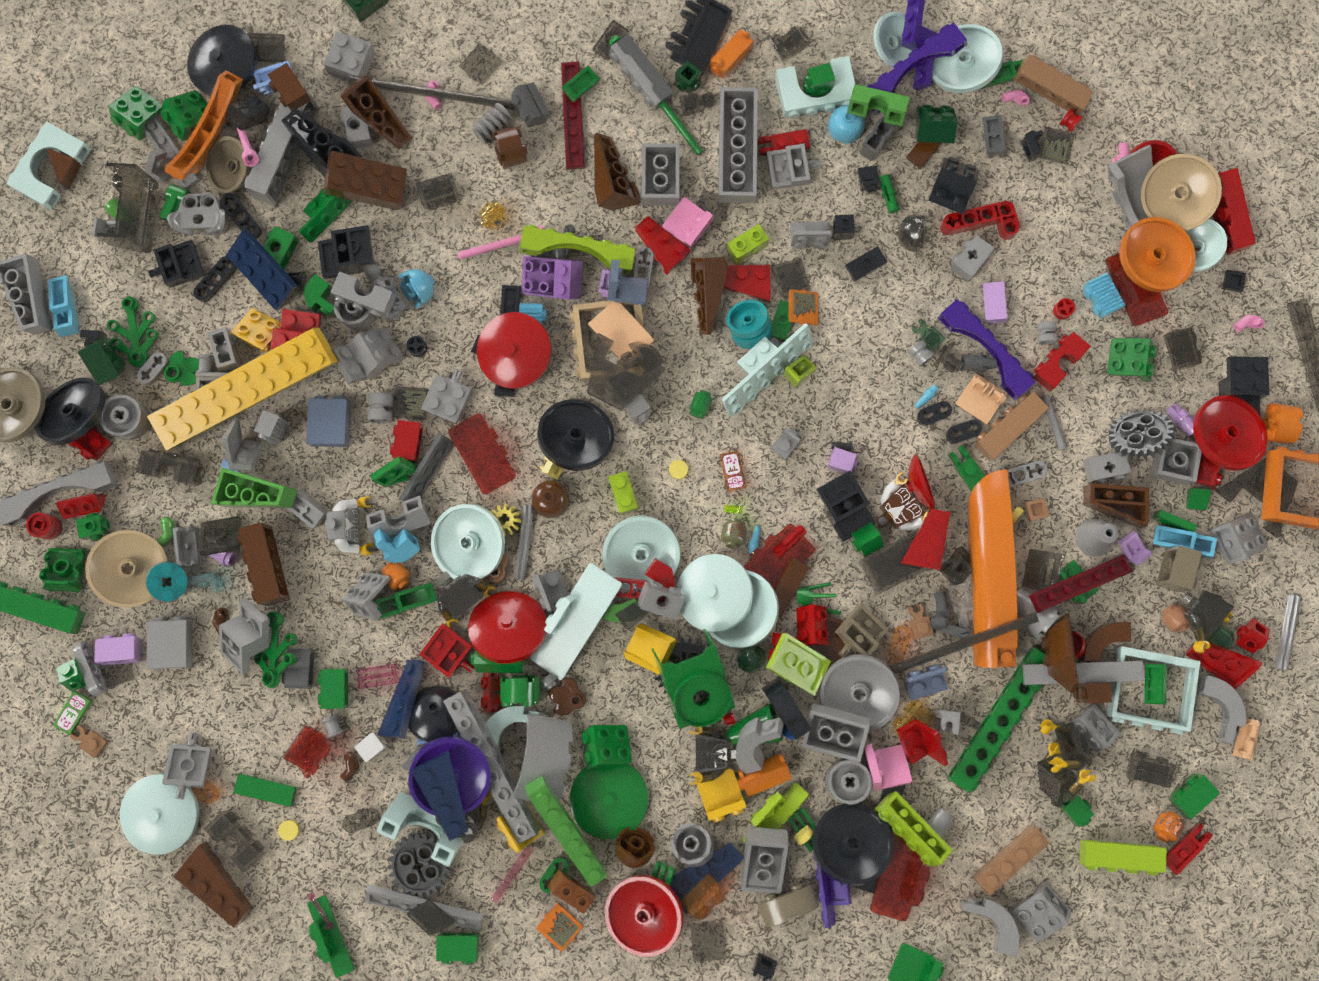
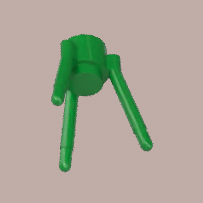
M831 582L802 586V589H797V604H802V607L812 605L809 602H813V598L837 597V594H813V591H809L831 586ZM827 608L828 613L841 614L840 611Z

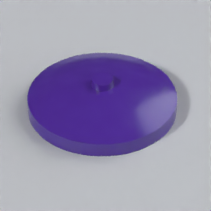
M443 737L433 740L422 747L411 762L408 774L410 793L418 806L431 815L436 816L412 774V769L448 750L464 814L474 810L483 801L489 790L491 773L488 760L479 747L466 739Z

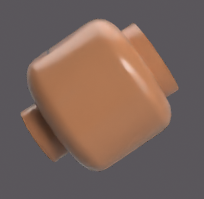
M1174 603L1162 611L1161 620L1170 632L1179 631V633H1182L1190 628L1189 623L1192 617H1189L1191 615L1183 605H1176Z

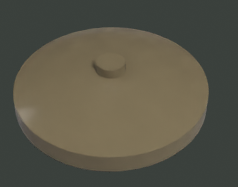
M8 367L0 369V442H13L28 435L39 423L45 408V392L41 382L35 375L21 368Z

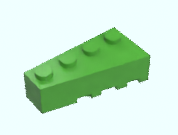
M222 467L211 505L242 508H292L297 489Z

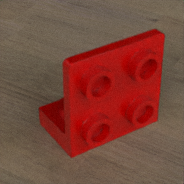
M916 718L896 730L908 763L912 765L928 755L943 766L948 765L946 759L947 752L942 747V738L937 730L931 729L926 723H922Z

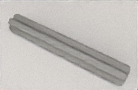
M532 505L523 506L515 570L516 580H525L534 509Z
M1293 594L1288 596L1275 666L1276 669L1281 671L1288 670L1301 599L1300 596Z

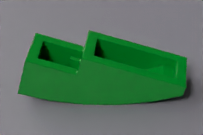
M427 583L374 600L378 606V611L382 614L378 621L436 602L437 598L432 583Z

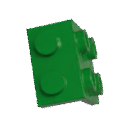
M137 86L132 87L108 105L112 123L120 126L129 136H134L139 141L145 137L143 124L162 110L160 102Z
M193 90L164 99L161 116L170 125L173 133L183 142L189 139L190 130L192 127L197 126L207 103L198 91Z
M1113 338L1111 340L1107 373L1112 376H1139L1142 381L1151 382V376L1155 374L1153 361L1154 357H1157V346L1151 339Z
M592 725L582 731L581 740L584 744V762L586 763L587 770H594L602 765H623L632 762L626 725Z
M902 943L888 974V980L937 981L944 972V963L939 958L911 945Z

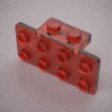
M1119 253L1105 260L1113 283L1125 303L1124 307L1134 327L1168 314V309L1160 292L1146 290L1128 277L1122 267Z
M480 413L473 415L448 430V434L484 495L493 492L516 478V474L505 456L508 454L503 444L499 446L496 441L499 438L494 428L490 429Z
M788 524L776 536L771 534L764 541L766 545L761 550L757 547L750 554L752 558L743 567L765 578L774 589L792 557L804 563L816 549L803 536L799 537L800 540L789 550L787 549L782 557L778 556L773 549L778 544L780 545L781 541L788 534L794 532L796 528L793 524Z
M891 834L893 839L892 858L887 869L877 879L870 911L905 922L908 919L911 905L919 907L920 902L924 899V888L930 878V867L923 864L921 856L916 851L911 850L901 836Z

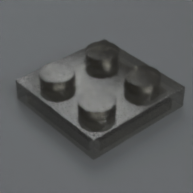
M240 516L202 522L199 541L200 555L206 556L240 550L237 538L239 534L238 529L241 528L242 524Z

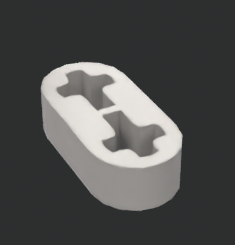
M159 352L151 355L137 373L138 380L145 385L155 383L165 368L169 366V358ZM158 358L163 362L162 365L157 364L156 360ZM145 373H148V374H149V376H150V379H149V380L145 378V376H144Z

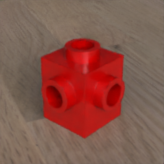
M1252 618L1246 625H1241L1236 631V643L1242 649L1254 654L1258 649H1263L1267 644L1270 629Z

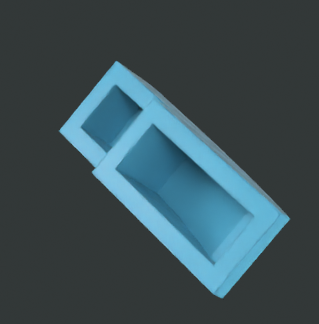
M67 275L49 279V310L53 313L54 330L60 337L79 333L75 302Z
M1160 525L1156 526L1153 540L1154 545L1164 548L1180 545L1202 552L1201 557L1213 559L1217 538Z

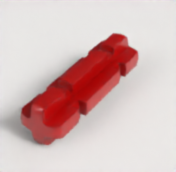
M798 525L794 532L788 534L781 541V544H778L773 549L774 552L782 557L787 549L789 550L800 540L799 537H803L807 533L806 529Z

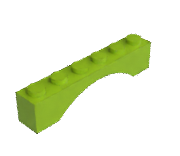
M527 225L523 226L518 253L538 256L554 249H576L596 257L609 270L612 259L619 260V268H622V274L629 275L632 271L635 248H630L631 246L628 244L616 245L612 244L609 240L596 241L589 236H583L582 238L570 232L562 234L558 233L555 229L547 228L543 230L538 229V226Z

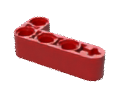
M1001 201L965 210L964 215L958 212L948 214L941 222L940 230L944 235L948 236L997 225L1000 237L1004 240H1010L1019 231L1020 224L1014 205L1010 201ZM1000 209L1006 210L1008 215L1002 214ZM982 214H988L990 219H985ZM964 218L971 219L972 223L965 222ZM1005 227L1012 228L1013 232H1008Z

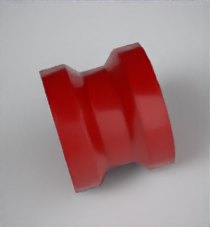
M1070 108L1059 125L1066 126L1068 131L1072 132L1082 116L1076 115L1074 110Z
M1068 298L1059 300L1053 307L1054 316L1060 320L1069 318L1075 312V303Z

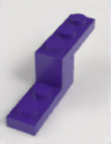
M907 0L901 46L911 51L916 48L920 49L925 45L924 42L929 37L938 35V33L922 26L925 0ZM934 59L921 63L916 67L913 89L919 91L931 86Z

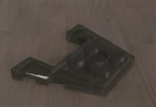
M598 333L587 394L622 411L665 371V367L649 360L640 377L605 359L614 341Z
M1266 458L1248 468L1215 492L1228 502H1232L1243 488L1263 503ZM1284 470L1280 511L1287 513L1298 481ZM1266 521L1262 528L1275 538H1279L1282 534L1283 523Z

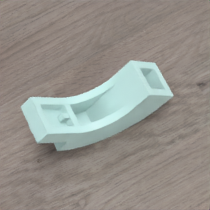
M526 706L504 708L495 713L486 722V726L499 750L502 734L510 724L514 722L527 723ZM528 711V713L540 715V712Z

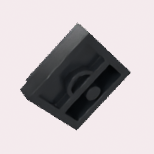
M945 157L931 189L928 201L964 215L969 198L977 183L979 170L972 164L964 165L959 163V160L956 158Z
M368 225L331 231L332 239L317 241L322 277L324 279L337 277L339 272L347 275L361 273L360 266L375 264L370 227Z
M1227 357V377L1218 382L1219 396L1228 395L1240 398L1249 403L1260 415V399L1270 395L1268 357Z
M851 470L816 489L825 505L823 511L842 543L852 538L851 533L867 524H876L867 508L870 503Z

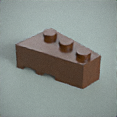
M1095 483L1084 486V506L1140 529L1148 526V487Z

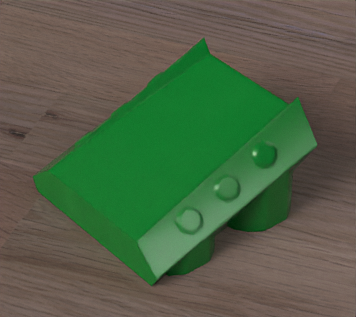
M48 548L44 555L45 568L39 573V578L43 582L42 589L50 592L79 593L81 591L86 550Z

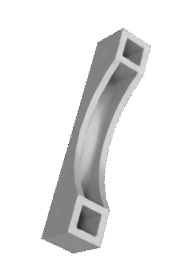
M97 461L92 463L91 467L76 469L73 471V474L68 476H58L55 478V481L42 482L34 489H24L16 496L3 497L0 501L1 525L12 527L27 521L41 503L59 492L78 488L102 492L118 486L112 465L103 461Z

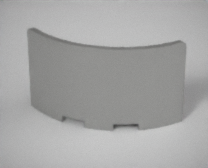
M1150 145L1108 165L1109 182H1112L1115 188L1112 194L1116 205H1121L1124 215L1121 217L1128 229L1138 221L1148 218L1141 203V187L1147 173L1153 167L1152 147Z
M528 713L526 716L527 742L525 756L513 796L517 799L531 801L527 796L525 786L542 775L560 801L566 783H563L565 770L570 769L572 756L568 754L569 743H572L571 722Z

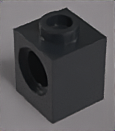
M854 214L835 215L833 220V240H852L855 234Z

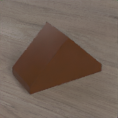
M48 149L47 153L58 182L64 188H70L81 164L70 156Z

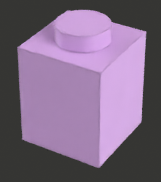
M834 447L827 468L841 473H846L850 470L855 471L858 460H855L857 454Z

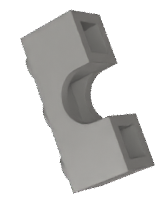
M338 273L330 292L335 297V301L342 304L348 302L353 304L352 307L360 311L364 309L369 310L370 314L379 318L381 316L388 317L396 299L392 291L374 285L369 295L360 296L358 294L361 285L360 281L345 273Z
M421 496L402 502L404 512L399 516H389L384 509L366 515L367 528L374 541L373 533L378 529H381L393 538L403 529L409 532L431 524L428 510Z

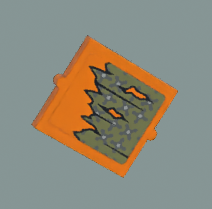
M805 289L802 291L789 290V323H798L802 326L805 323L807 325H818V293L808 292Z
M557 903L549 913L545 914V918L536 929L562 952L571 941L575 940L574 937L583 928V925Z

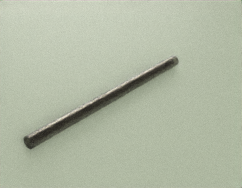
M349 75L348 85H351L361 77ZM371 79L377 89L490 107H495V104L499 103L506 109L515 110V105H513L511 100Z
M1036 612L888 667L894 674L1034 624L1039 622Z

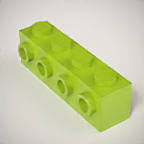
M897 791L887 794L875 807L879 817L893 827L892 830L907 842L906 844L911 850L916 851L921 856L922 862L927 866L941 865L953 851Z
M1080 839L1079 863L1086 866L1087 870L1098 871V867L1106 868V871L1118 872V869H1126V873L1138 874L1139 870L1146 871L1147 875L1158 876V872L1166 873V848L1157 845Z

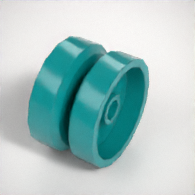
M745 300L735 304L729 310L726 318L732 339L737 346L743 349H752L764 337L768 340L771 338L772 325L767 308L763 303L756 300Z

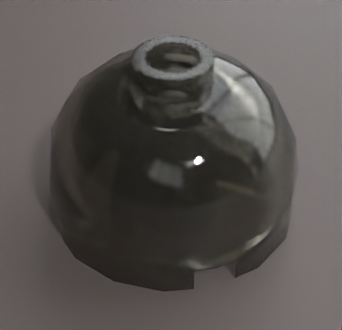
M912 214L905 217L901 225H897L895 235L898 236V241L905 250L921 252L919 247L923 248L928 227H924V221L928 222L927 216Z

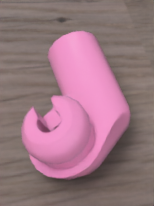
M430 81L426 88L425 98L437 110L442 106V103L437 98L439 84L436 81Z
M1019 89L1002 93L1001 95L1003 102L1013 100L1021 106L1028 105L1030 102L1029 96Z
M1125 142L1118 145L1119 155L1113 158L1112 163L1129 155L1128 143Z
M1246 315L1235 323L1233 327L1238 332L1246 327L1260 329L1265 325V321L1258 316Z

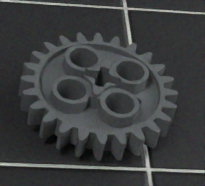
M1146 408L1142 412H1139L1138 409L1135 410V413L1128 411L1127 416L1121 414V419L1115 418V424H1111V429L1108 430L1111 448H1115V453L1120 452L1121 457L1128 454V459L1136 456V460H1139L1140 456H1143L1147 460L1148 455L1155 458V453L1162 455V449L1168 450V445H1172V439H1175L1172 420H1168L1167 415L1162 416L1161 411L1155 414L1154 409L1150 412H1147Z
M418 831L415 837L410 833L408 834V839L403 836L401 838L402 843L396 842L394 844L397 849L393 848L390 850L394 856L388 857L387 860L392 862V864L388 865L387 869L393 870L388 876L395 877L392 884L399 883L397 890L404 888V894L410 891L411 896H415L418 893L420 898L424 896L425 892L429 897L432 894L431 890L437 893L439 891L438 886L443 888L445 885L443 880L447 881L450 878L445 873H450L452 869L431 859L437 844L435 834L428 838V832H426L421 837V833ZM422 848H428L430 856H425L422 853ZM403 855H410L412 861L409 863L406 862L403 859ZM416 863H423L424 866L421 868V866H417ZM428 867H434L437 874L431 875L428 872ZM409 874H416L418 877V881H412L409 877Z

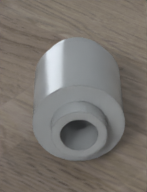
M939 808L937 812L934 811L927 824L942 838L952 823L950 821L952 816Z

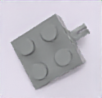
M804 144L786 146L783 150L769 151L766 154L772 190L808 185L810 182L809 168L820 167L819 159L808 161Z
M455 369L452 379L435 375L421 410L457 424L473 392L471 388L459 383L463 371Z

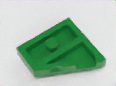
M398 456L371 474V480L383 487L406 482L408 477L414 474L418 466Z

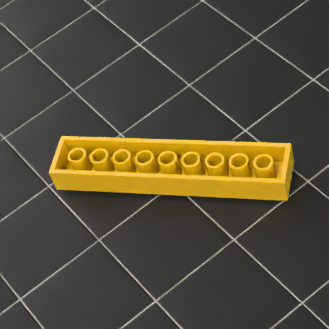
M320 327L312 328L147 417L165 450H170L328 368L338 361Z

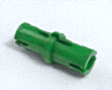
M886 174L879 177L883 191L881 195L885 199L888 213L892 214L900 211L896 199L897 192L891 182V176Z

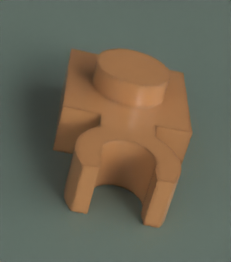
M918 604L919 611L917 613L913 612L912 606L908 607L909 614L914 618V620L909 621L914 640L934 635L929 616L923 617L922 615L924 612L922 604Z
M78 725L76 728L80 730L81 734L80 736L71 734V739L75 741L80 740L82 743L79 745V748L93 758H97L109 741L94 730L87 733V729L84 726Z

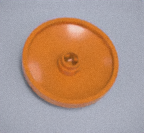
M1149 217L1138 221L1126 231L1120 243L1119 255L1125 273L1134 283L1149 291L1165 292L1177 288L1190 277L1195 266V249L1189 235L1178 224L1165 218Z

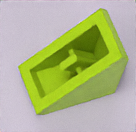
M803 355L788 365L783 375L796 388L817 367Z

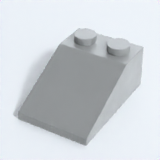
M747 827L741 890L781 894L789 846L787 830Z

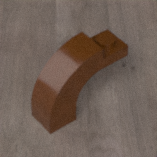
M1131 622L1109 623L1093 630L1085 639L1086 649L1079 658V661H1087V663L1100 662L1101 654L1109 644L1114 642H1131Z

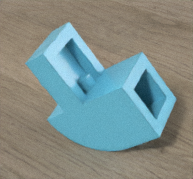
M381 529L373 533L375 545L383 551L384 559L388 562L400 563L407 561L420 550L418 539L405 529L400 531L394 538L387 535Z

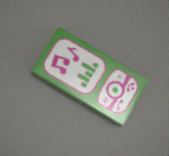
M78 691L72 692L53 726L68 735L73 734L93 700Z

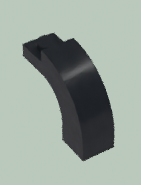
M778 678L761 688L795 740L812 730L795 701Z

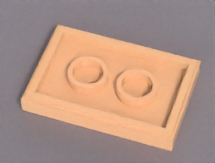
M613 301L588 323V326L625 366L629 365L655 342L620 302Z

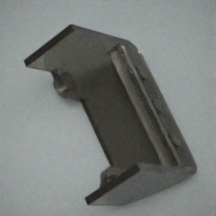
M107 162L106 166L115 173L112 178V185L119 192L115 227H109L105 233H97V237L110 246L139 253H150L153 242L159 185L156 180L137 164Z

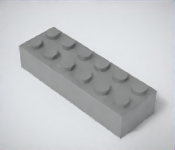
M720 87L718 203H755L758 88Z
M307 93L311 101L297 110L314 119L319 108L310 93ZM282 103L274 113V120L267 129L265 141L260 144L259 162L257 165L252 166V170L244 182V187L255 200L274 207L277 205L301 150L299 144L281 121L292 112L289 107L284 108Z

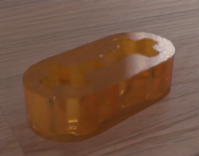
M897 626L892 632L887 649V656L892 661H901L906 655L911 638V631L907 626ZM904 629V633L907 636L903 637L900 643L898 642L900 636L897 634V631ZM898 644L900 645L898 651L901 652V655L894 658L891 650H895Z
M205 780L204 788L193 787L191 789L194 796L205 804L215 803L220 798V790L208 780ZM204 790L207 792L213 791L212 795L214 798L208 799V794Z

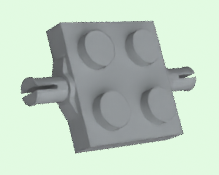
M195 732L190 733L188 744H171L162 783L163 785L178 787L175 797L178 800H184L186 788H204L212 749L211 747L196 745L199 734Z

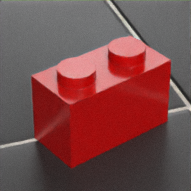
M397 421V425H394L393 428L394 443L390 446V455H392L393 459L400 456L410 462L418 463L424 427L421 423Z

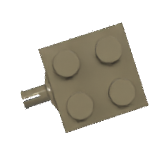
M858 603L835 631L845 644L838 654L843 658L852 650L856 654L871 656L880 645L878 642L889 629L862 603Z

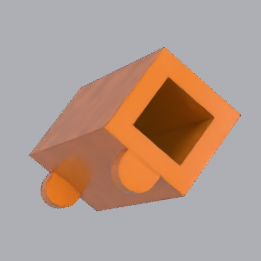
M740 29L710 60L711 72L715 76H720L724 79L753 49L754 40L750 38L748 32H743Z
M779 753L765 759L762 770L746 775L741 769L738 770L740 779L737 782L741 791L745 790L747 796L750 797L792 778L783 755Z

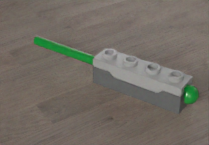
M629 34L623 38L617 35L611 37L609 41L610 58L622 68L621 72L624 77L632 81L634 90L642 94L645 104L649 108L652 107L654 111L658 108L662 109L696 155L703 152L666 103L673 96V91Z

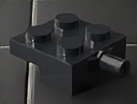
M192 239L174 246L168 244L153 250L158 267L148 270L151 278L162 275L164 284L169 288L205 276L195 243Z

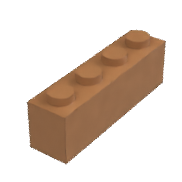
M1031 54L1022 61L1013 79L1064 110L1069 111L1071 108L1076 115L1084 111L1093 93L1087 85L1075 81L1070 75L1063 74L1056 67L1044 63L1039 57Z
M1034 391L1029 395L1025 393L1017 400L1019 404L1015 408L1013 406L1008 408L1004 412L1006 416L1002 420L996 419L990 425L992 429L988 433L983 431L976 438L978 442L974 446L989 461L995 459L1049 409Z
M1030 825L978 870L972 878L985 893L992 895L1050 842L1037 827Z

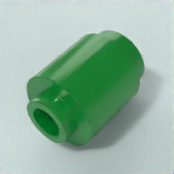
M700 390V393L695 392L689 407V414L699 419L707 416L713 398L710 397L711 393Z

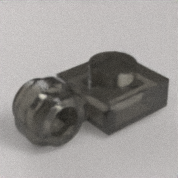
M697 93L679 96L683 116L701 113V105H704V108L713 107L716 101L712 93L703 94L700 100Z

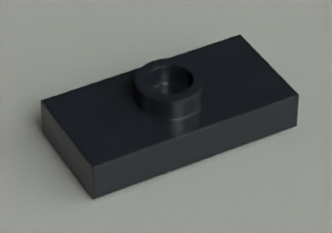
M877 246L846 264L845 268L854 282L887 264V260Z

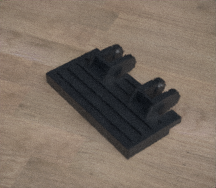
M686 0L685 6L697 13L698 16L686 10H681L680 16L685 18L687 22L681 34L671 32L670 38L683 45V48L672 42H666L665 46L672 52L669 59L682 66L686 61H689L692 65L699 68L702 76L733 10L715 0H696L697 3Z

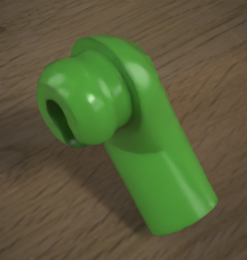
M163 517L160 521L163 534L157 541L163 546L171 540L173 528H175L174 521L169 517Z

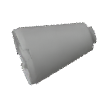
M1100 519L1084 521L1077 528L1075 534L1077 546L1085 555L1091 557L1107 554L1118 538L1117 528Z
M1020 588L1017 591V615L1037 640H1041L1040 634L1045 635L1048 629L1057 622L1058 613L1062 615L1064 610L1058 606H1053L1037 613L1028 596L1031 593Z

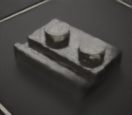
M247 33L256 46L257 62H284V42L286 40L284 34Z

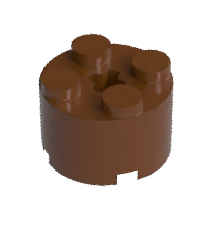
M519 126L492 132V140L497 141L494 148L502 169L520 165L527 161L526 155H528L525 143H521L520 138L522 135Z

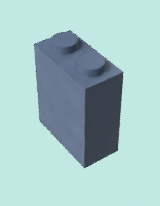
M318 395L315 398H308L306 444L311 447H349L351 402L345 399L344 396H334L333 399H326V396Z

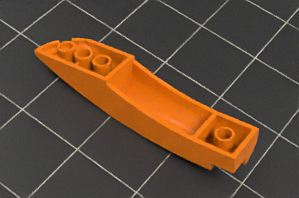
M1007 469L994 471L984 476L974 486L968 501V547L973 610V665L985 668L1016 667V648H1018L1014 533Z

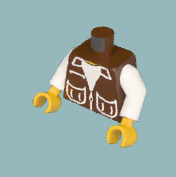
M904 471L899 472L896 479L889 483L883 491L880 499L882 505L879 507L883 514L875 519L881 528L891 523L894 529L899 527L901 530H916L921 526L928 513L923 511L905 486L909 476L906 480L900 478Z

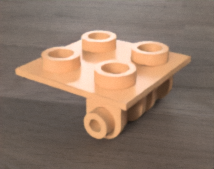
M975 373L955 404L987 425L1001 403L1005 401L1007 393Z

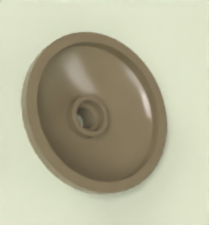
M225 136L218 139L210 148L207 156L206 173L212 187L221 193H233L240 189L249 173L250 167L246 166L242 159V153L244 152L242 143L237 138Z

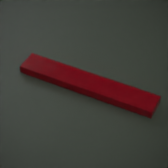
M579 61L561 62L562 86L580 72ZM562 90L566 170L585 169L581 97L573 103Z
M1123 554L1028 596L1036 612L1040 613L1133 572Z

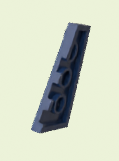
M731 843L714 852L713 857L706 864L700 867L689 866L674 875L671 888L678 896L685 914L696 906L744 859Z

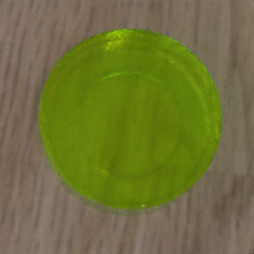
M724 505L723 511L741 514L743 513V506Z

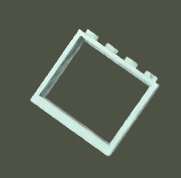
M1123 646L1116 647L1114 662H1123L1125 657H1131L1186 668L1179 724L1117 712L1121 682H1111L1112 703H1108L1106 716L1112 717L1113 722L1124 723V720L1132 721L1131 725L1139 727L1149 724L1151 729L1163 731L1164 728L1171 729L1170 733L1180 735L1183 734V731L1191 732L1200 661Z

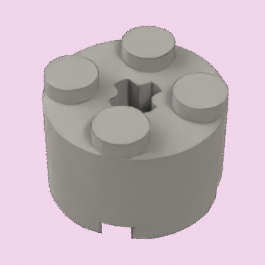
M359 289L358 294L360 296L368 295L364 290ZM335 301L334 312L346 327L352 330L364 329L376 318V316L370 314L369 310L364 309L360 311L357 309L354 311L353 304L348 302L342 304Z
M687 823L676 830L672 837L671 848L675 857L683 864L690 867H700L713 857L714 840L704 827L695 823ZM692 841L697 844L694 849L689 847L692 845Z

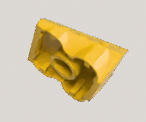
M641 623L635 626V632L626 650L623 651L625 659L660 675L652 648L661 664H665L677 640Z

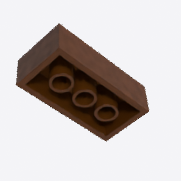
M332 151L328 157L323 194L398 210L403 202L407 169Z
M260 522L239 528L237 538L239 544L243 546L244 553H242V558L248 566L247 578L249 583H252L253 591H251L254 602L258 605L270 606L290 600L272 526Z

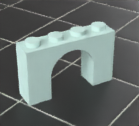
M849 56L830 60L835 83L829 94L819 98L810 97L802 92L798 84L795 66L776 69L775 80L783 117L795 119L804 114L812 116L820 111L832 112L842 105H849L855 85Z
M46 122L40 128L34 142L29 145L28 151L20 159L19 165L9 176L6 184L52 211L61 194L42 183L38 177V167L41 161L49 156L47 150H55L74 158L82 164L91 148L81 140Z
M403 792L398 794L383 814L376 831L395 840L401 830L408 825L427 827L439 839L431 859L448 867L467 837L464 833L450 841L437 817L424 811L414 801L413 797Z

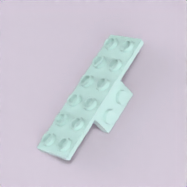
M806 323L778 348L764 337L737 361L738 366L748 376L722 398L723 405L730 417L738 414L744 405L753 401L762 389L767 388L776 376H780L789 364L798 359L800 354L810 349L813 339L809 326Z
M589 563L570 595L559 599L555 606L557 610L554 614L551 613L545 621L547 624L544 629L547 632L546 637L540 648L530 657V660L553 676H556L559 680H562L620 590L622 583L595 564Z

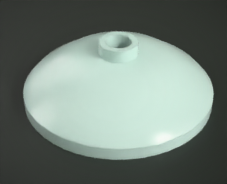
M889 12L883 15L877 21L874 28L876 51L880 58L890 67H893L900 60L904 61L907 59L911 50L901 46L905 15L899 12Z
M1208 219L1200 226L1186 230V233L1192 240L1194 249L1197 247L1201 248L1200 251H1195L1196 260L1192 272L1205 271L1215 266L1222 259L1227 249V237L1224 229L1214 220Z

